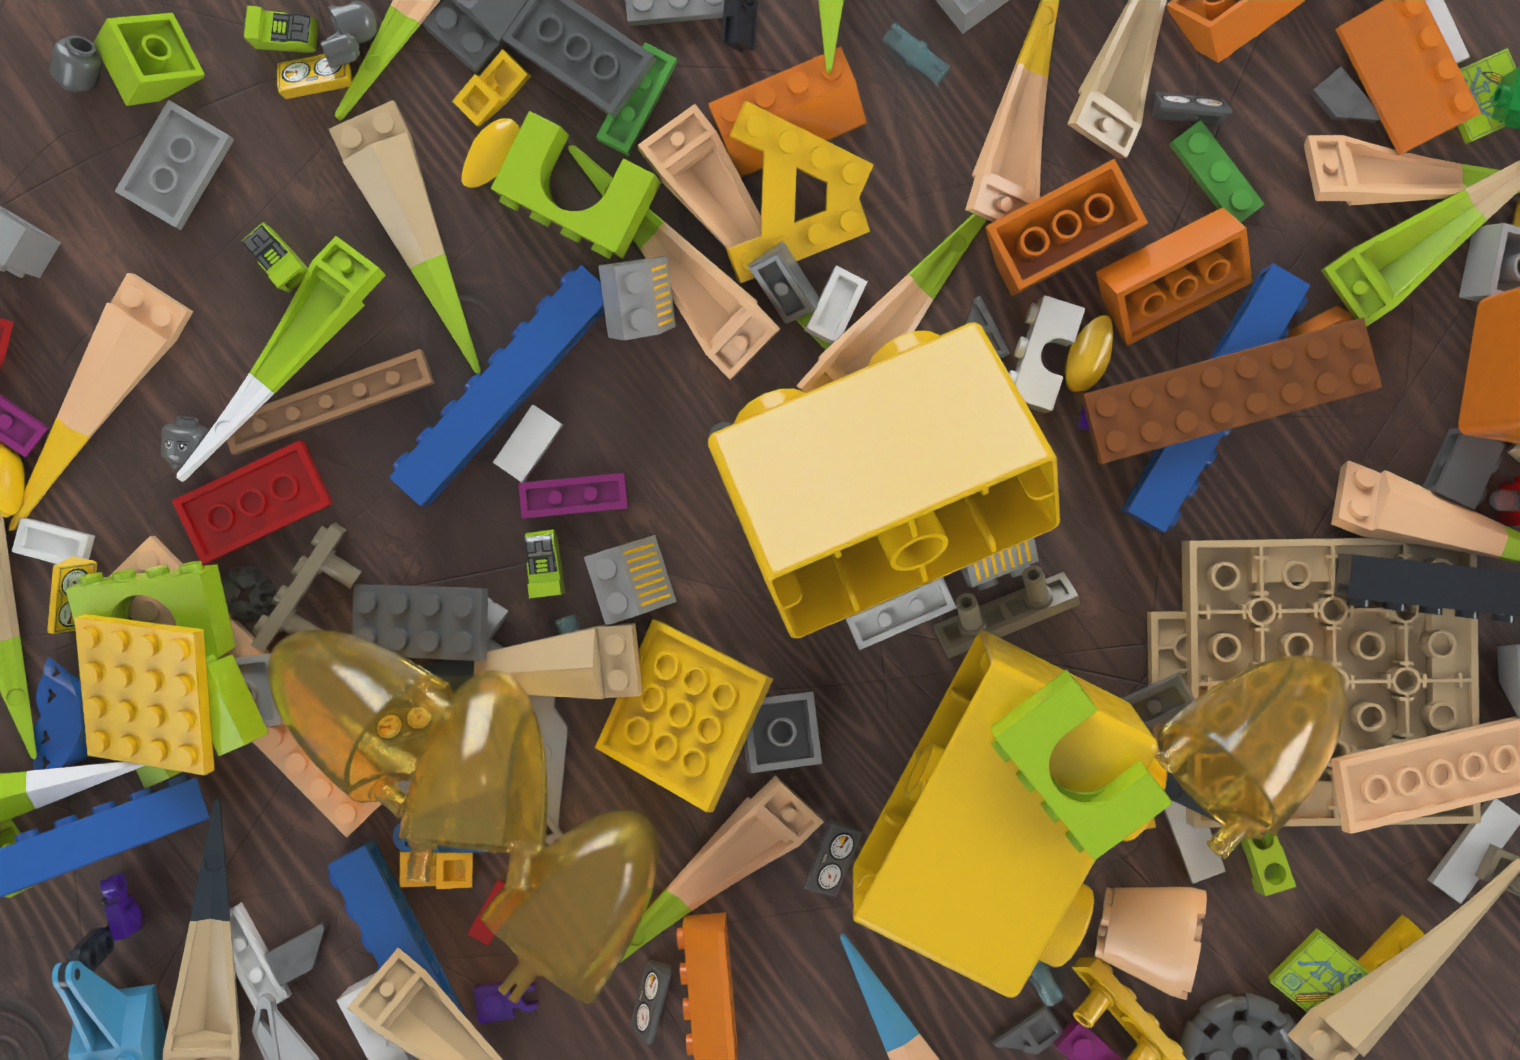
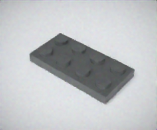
M528 0L501 38L505 44L614 119L656 62L653 54L573 0Z
M353 584L352 655L466 661L487 660L488 588Z

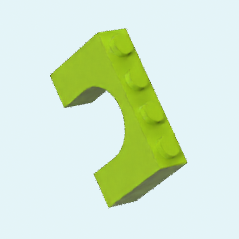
M529 111L491 187L493 191L501 195L498 202L517 212L520 206L531 211L529 218L546 227H549L550 223L553 222L562 227L560 234L577 243L580 242L581 238H584L593 243L591 250L608 259L611 258L612 254L623 259L662 182L655 174L623 159L605 195L598 203L582 211H567L559 208L551 195L550 177L570 135L560 126Z
M193 561L181 564L179 569L169 570L168 565H159L146 569V573L136 574L135 569H125L112 573V577H103L102 572L91 573L79 577L80 583L66 588L74 625V618L84 614L129 620V610L136 595H144L164 604L172 613L177 626L204 629L206 657L215 654L219 658L236 647L218 564L203 566L202 561Z
M215 654L207 656L206 666L212 743L218 756H221L269 734L233 654L219 660ZM146 765L136 769L144 788H148L181 773V771Z
M1065 670L992 725L991 729L995 740L991 744L1005 762L1012 759L1020 770L1016 775L1030 793L1036 789L1044 798V801L1040 804L1053 822L1056 823L1061 819L1069 830L1065 835L1079 853L1086 850L1095 861L1173 803L1141 761H1138L1104 787L1094 791H1073L1061 786L1052 778L1049 772V761L1056 744L1067 733L1098 711L1090 697L1068 670Z

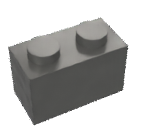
M1458 428L1449 429L1423 488L1466 508L1475 510L1476 506L1480 505L1486 497V485L1491 474L1501 464L1502 456L1500 454L1505 444L1496 440L1464 435Z

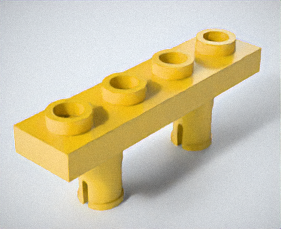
M1080 957L1071 968L1091 991L1081 1005L1073 1012L1075 1019L1086 1028H1092L1104 1011L1108 1009L1137 1043L1136 1048L1126 1060H1187L1182 1054L1183 1049L1181 1046L1164 1034L1159 1028V1021L1152 1014L1144 1011L1136 1001L1137 997L1134 992L1118 981L1113 975L1112 967L1107 962L1098 957Z

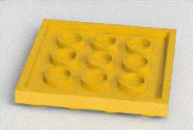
M89 614L75 617L88 756L204 776L214 771L204 629Z
M652 619L638 650L643 693L639 696L617 697L595 748L703 811L714 812L773 678L659 620Z

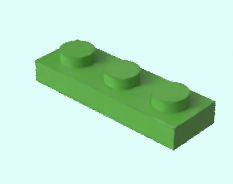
M646 42L642 48L654 55L656 59L655 64L614 119L607 115L596 136L597 140L627 156H630L677 65V58Z
M1201 120L1169 144L1217 209L1223 207L1241 223L1265 205Z

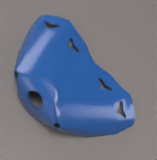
M48 657L36 692V704L41 717L33 728L37 752L36 759H33V770H42L45 764L43 761L44 756L51 762L45 769L70 767L91 757L87 754L81 681ZM54 666H56L58 671L61 673L56 675V677L53 676V673L56 671ZM49 689L57 695L50 703H48V698L50 697ZM44 731H47L51 740L41 744L45 739Z

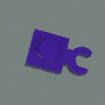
M119 873L100 881L101 891L108 901V905L104 907L114 941L128 938L142 929V912L139 905L135 903L133 894L129 896L127 894L125 874Z
M511 980L476 985L473 990L478 1023L514 1019L516 1015L515 1008H519L524 1012L536 1010L539 1000L528 1001L524 998L525 992L535 990L536 982L526 981L518 989L513 990Z

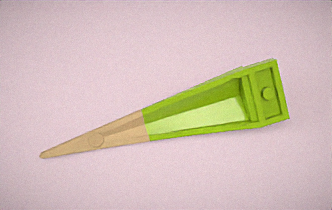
M1520 160L1353 247L1323 268L1321 272L1354 319L1364 317L1367 327L1397 307L1466 239L1520 191Z

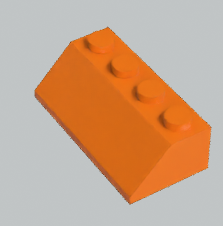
M1172 0L1166 4V7L1195 50L1219 63L1306 0Z
M1383 0L1335 29L1398 155L1428 142L1481 114L1425 0Z
M841 47L835 49L832 71L829 74L826 71L825 56L822 54L708 103L710 117L741 178L763 169V152L729 136L745 101L826 141L867 124L855 78Z
M1113 159L987 225L985 229L996 267L1013 297L1136 233L1148 222L1116 160Z
M1222 207L1096 271L1101 298L1123 342L1129 346L1252 283L1247 228Z
M726 912L684 916L683 927L677 928L678 950H685L686 962L680 963L681 985L688 984L689 998H683L684 1020H691L692 1033H686L687 1055H694V1060H738Z

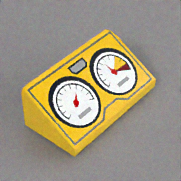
M325 54L277 63L278 93L285 99L350 87L353 81L350 63L330 69Z
M72 556L53 566L48 633L57 634L75 631L66 588L80 583L79 577L96 573L97 563L95 561Z

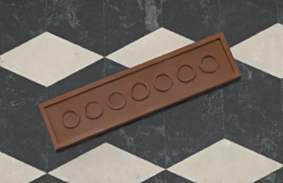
M1363 317L1085 393L1080 396L1099 464H1104L1382 388V383Z

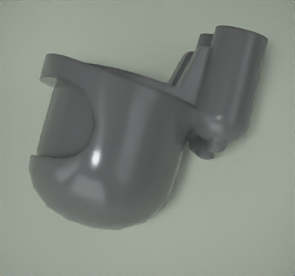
M356 0L345 6L330 5L326 7L336 32L328 37L326 41L320 42L330 69L354 62L360 55L359 44L371 40L377 32L378 25L375 14L363 1Z

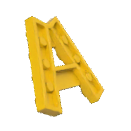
M745 101L729 136L763 152L761 235L726 249L738 283L755 278L748 265L782 241L786 244L794 259L798 261L870 232L859 197L874 165ZM796 169L827 184L826 209L794 222Z

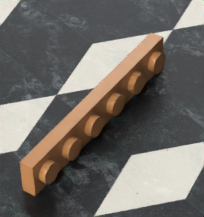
M418 349L262 405L227 439L231 454L237 455L435 384L423 350Z

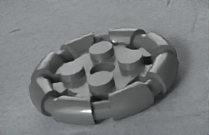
M1228 993L1204 1003L1198 1008L1200 1012L1192 1021L1188 1019L1178 1042L1183 1049L1182 1054L1187 1060H1196L1195 1056L1199 1055V1053H1205V1060H1232L1234 1050L1240 1047L1248 1049L1246 1060H1304L1301 1056L1302 1048L1287 1035L1296 1026L1291 1016L1287 1013L1283 1014L1279 1010V1005L1270 999L1251 993H1242V996L1234 997ZM1235 1011H1242L1243 1020L1233 1021ZM1271 1021L1273 1024L1265 1031L1261 1025L1264 1022ZM1213 1022L1216 1026L1207 1035L1203 1031ZM1286 1048L1287 1057H1280L1277 1049Z

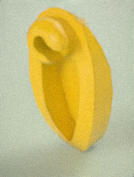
M498 119L490 123L478 134L464 163L462 171V183L464 186L469 188L480 187L497 177L520 130L519 125L514 120Z
M1101 315L1093 319L1077 335L1075 342L1071 345L1065 364L1066 385L1070 391H1086L1097 383L1104 374L1110 361L1113 344V325L1109 316Z
M0 441V515L2 517H10L20 510L23 501L25 471L19 454Z

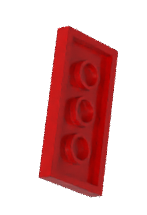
M302 440L296 441L172 500L199 560L202 561V565L212 563L334 505L312 456Z

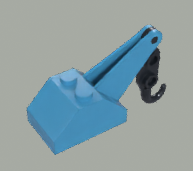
M105 897L101 899L102 905H108ZM109 924L106 927L93 928L68 953L66 962L57 963L52 972L53 986L61 996L73 1020L68 1052L69 1060H163L166 1030L156 985L116 989L95 974L94 971L107 958L108 954L112 953L114 938Z

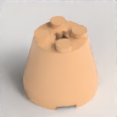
M1107 887L1102 919H1100L1094 957L1101 958V960L1172 997L1187 1000L1188 992L1191 993L1202 944L1200 943L1202 934L1201 918L1204 919L1206 915V890L1193 887H1124L1114 889Z

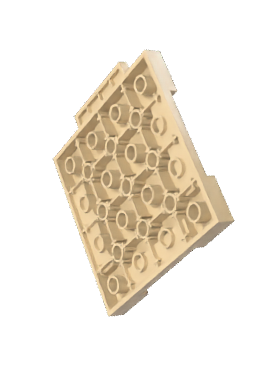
M1374 538L1181 541L1182 611L1147 612L1148 686L1180 672L1197 702L1196 708L1149 728V731L1158 743L1156 754H1185L1186 784L1231 820L1233 827L1341 826L1331 765L1332 758L1479 725L1478 619L1455 617V609L1443 608L1442 615L1418 613L1419 606L1408 604L1406 605V611L1382 609L1383 602L1371 600L1370 608L1346 605L1347 598L1334 596L1338 553L1477 567V555ZM1481 803L1390 825L1481 823ZM1186 807V823L1193 828L1226 827Z

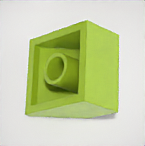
M173 13L107 18L94 41L96 49L126 106L159 102L196 83L205 76Z

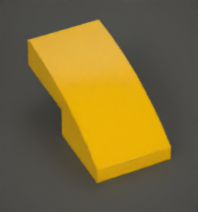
M502 49L480 76L474 74L452 102L476 126L480 127L496 114L532 76L506 50Z
M400 850V888L436 886V889L472 888L473 853L404 852Z

